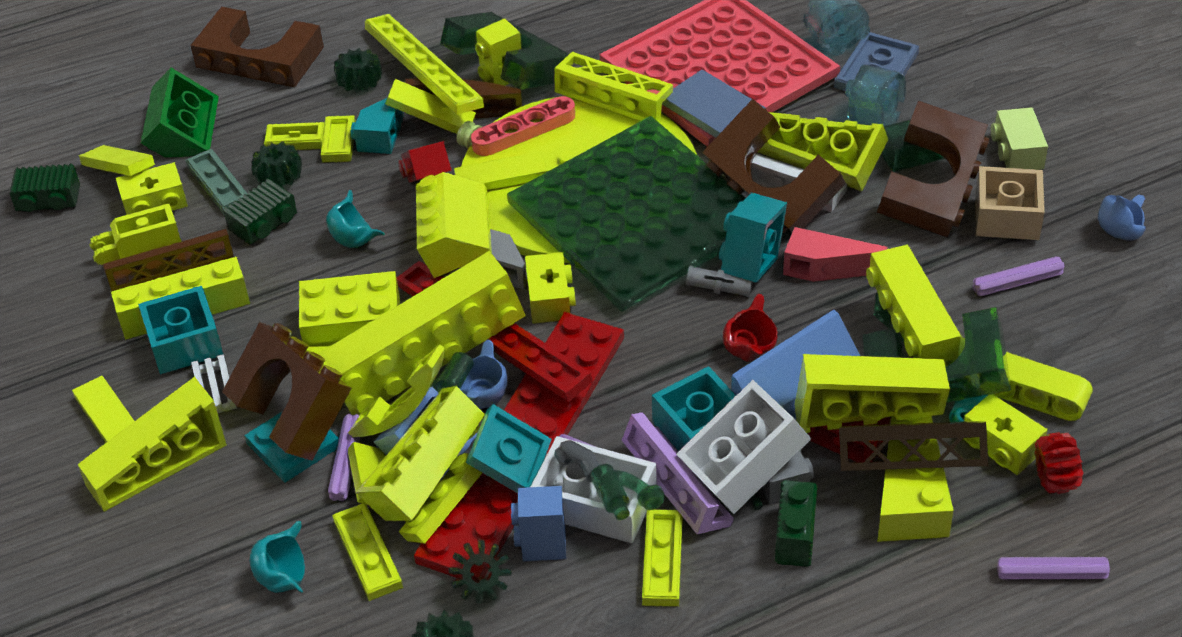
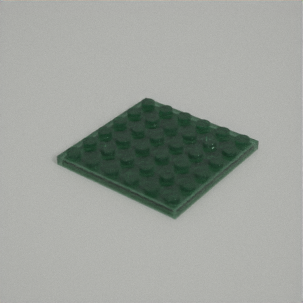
M652 116L507 193L508 203L559 252H563V256L621 312L687 274L690 265L699 267L718 256L721 245L726 240L727 231L723 230L725 218L746 197L742 194L739 195L733 188L727 185L728 182L724 178L715 175L702 159Z

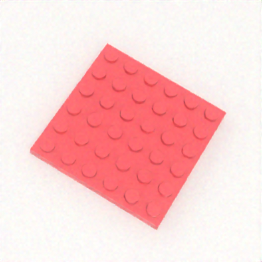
M704 0L600 54V61L673 84V88L703 69L747 97L754 99L757 103L766 107L768 112L778 110L837 77L840 72V65L747 0ZM625 81L626 84H632V83H633V82H630V81ZM653 89V90H647V91L652 92V93H655V94H658V93L660 92V91H657V90H654V89ZM662 105L661 111L705 146L708 147L715 139L709 133Z

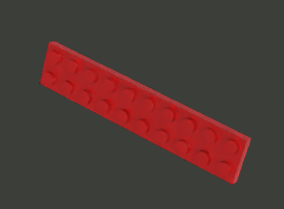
M564 312L547 339L546 344L589 371L593 382L571 401L567 402L526 374L506 405L504 411L552 439L547 454L556 436L569 434L624 340V329ZM482 473L425 544H420L414 554L415 564L480 586L514 528L511 519V503H518V493Z

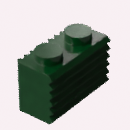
M71 163L69 165L64 164L63 166L60 164L57 166L52 165L51 167L40 165L39 168L28 166L27 169L25 167L21 169L16 167L9 195L15 211L31 212L41 209L60 210L76 207L80 181L75 166Z
M267 178L266 182H262L257 188H253L252 192L248 191L247 195L244 194L242 198L239 197L238 201L234 200L233 204L225 207L223 212L229 231H232L233 234H236L237 237H240L241 240H244L250 246L257 240L266 238L273 229L282 223L289 222L297 214L294 195Z
M789 480L781 482L775 547V562L777 564L802 567L811 566L818 486L815 483Z

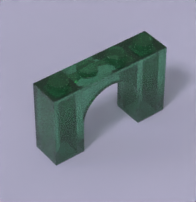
M493 12L445 18L440 45L458 55L477 53L475 49V44L477 43L476 31L504 18ZM511 23L520 32L521 49L506 52L500 78L521 90L554 84L555 67L569 53Z
M993 307L962 314L965 346L961 355L953 363L945 367L950 387L947 402L1011 390L1003 328L997 308ZM894 328L863 334L864 356L904 358L903 347Z

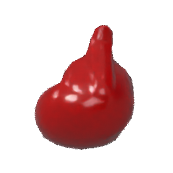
M762 294L755 296L748 309L738 312L733 318L729 319L723 329L722 339L726 350L733 356L746 362L756 360L773 349L777 343V327L773 320L763 311L764 296Z

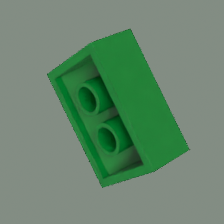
M170 67L151 89L141 144L165 158L195 156L209 150L219 96Z

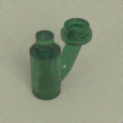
M455 352L431 387L438 393L442 388L457 386L461 389L474 366L472 358L465 353Z
M610 464L599 465L590 474L593 485L606 511L614 513L617 520H624L630 515L627 508L629 498L623 487L638 494V503L646 510H655L664 502V491L661 486L649 485L633 474L614 470Z

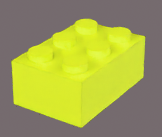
M390 271L299 281V330L302 341L307 343L309 347L331 346L400 305L396 272Z

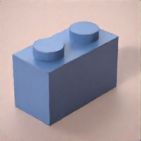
M562 486L518 488V503H511L512 525H514L515 547L522 548L523 561L566 559V530Z

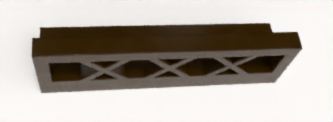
M986 421L839 427L841 471L988 466ZM979 437L980 459H964L954 448L963 438ZM942 438L957 439L951 445H949ZM920 439L914 447L906 440ZM926 439H937L947 448L937 460H927L917 451ZM890 440H900L910 451L901 461H890L880 450ZM863 441L874 452L865 462L849 463L848 442ZM869 441H883V442L879 445L878 448H876V447H875L871 442H869ZM950 452L958 458L943 460ZM913 453L920 459L918 461H907ZM878 455L885 462L870 461Z

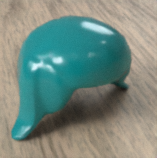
M348 190L347 197L334 205L326 216V224L330 234L336 242L347 248L362 247L374 237L385 235L381 230L372 229L352 203V190Z
M296 521L290 529L258 540L251 549L249 562L253 576L257 582L271 592L279 593L297 589L303 593L299 584H301L305 574V563L300 546L295 539L302 527L301 521Z

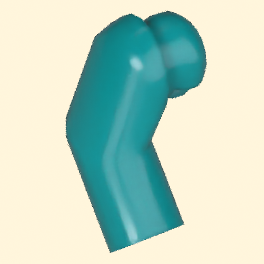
M988 394L957 399L949 413L950 422H964L965 415Z

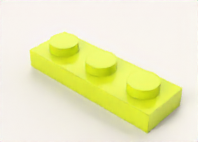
M463 453L455 458L449 466L450 470L438 482L413 520L405 521L406 523L399 530V533L408 542L425 544L480 477L482 472L466 463L469 456L468 453Z

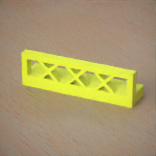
M571 52L555 67L556 93L654 126L661 121L663 101L673 92V84L575 52ZM575 63V64H578V65H581V66H584V67H577V68H576V67H573L572 65ZM598 73H605V74H608V75L600 76V75H597V74H598ZM630 81V82H633V83H632V84H624V83H621V82ZM653 89H654V90H657V91H660V92H659L658 94H655V93L649 92V91H647V90H653Z

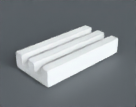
M224 354L217 356L218 360L214 362L211 361V358L204 359L205 364L199 365L198 361L191 362L194 376L203 388L204 384L201 374H208L217 413L237 409L236 405L228 397L227 403L222 404L214 371L221 370L225 387L229 374Z

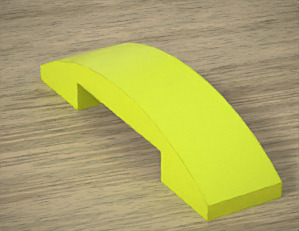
M439 344L419 361L407 380L412 387L391 405L379 397L361 412L348 434L352 437L370 436L391 429L405 420L419 406L437 377L443 362L445 348Z

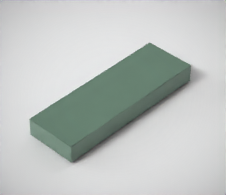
M212 149L185 160L189 171L223 215L225 207L233 204L234 200L238 201L239 197L242 198L244 194L247 195L244 188Z

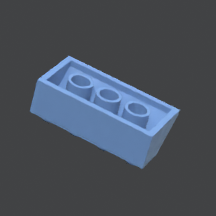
M832 310L732 374L731 391L737 395L754 380L796 420L794 404L803 354L860 356L839 313Z

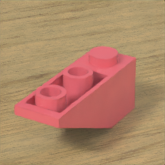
M794 227L784 252L783 275L813 282L866 276V269L870 267L871 253L887 250L888 247Z

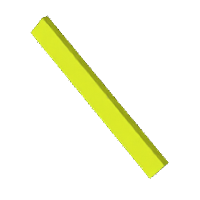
M390 14L364 20L365 29L457 115L484 107L483 98Z

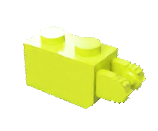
M170 203L114 218L110 224L112 231L93 236V238H90L89 245L94 251V261L98 265H103L181 242Z

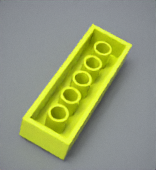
M488 251L321 351L318 355L326 360L324 365L330 366L343 374L341 379L352 388L344 404L351 415H360L377 398L381 397L387 401L410 387L411 385L407 380L419 361L439 344L445 348L441 365L443 367L495 334L513 325L526 315L508 273L493 254Z

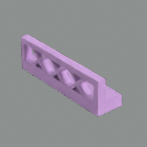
M643 412L631 414L622 442L634 457L656 463L658 487L695 533L701 534L730 527L734 518L710 489L676 455L678 453L677 449L658 426L654 427Z

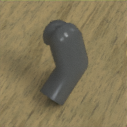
M572 440L561 442V446L555 449L554 455L558 462L568 465L574 460L579 464L588 482L598 481L603 476V471L590 449Z

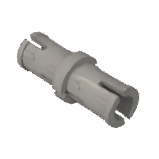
M690 265L686 285L712 289L716 294H721L722 291L749 297L752 281L725 274L719 268L718 271Z

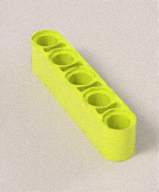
M961 337L958 359L944 362L949 381L987 394L992 393L999 398L1064 420L1076 421L1080 419L1093 392L1090 382L1081 376Z

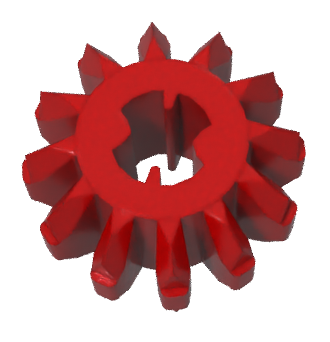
M1060 432L1049 433L1047 436L1040 437L1035 443L1036 450L1034 455L1038 471L1037 476L1040 477L1041 485L1048 493L1057 492V494L1067 493L1069 490L1080 487L1084 474L1082 470L1083 461L1081 460L1080 449L1077 448L1076 440L1069 433Z

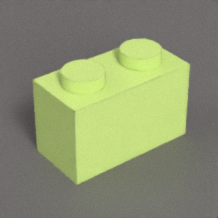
M1033 108L997 111L996 121L991 124V137L993 141H997L1000 161L1005 162L1006 168L1044 169L1048 145Z

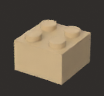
M979 166L975 192L976 236L1040 240L1045 213L1043 170Z

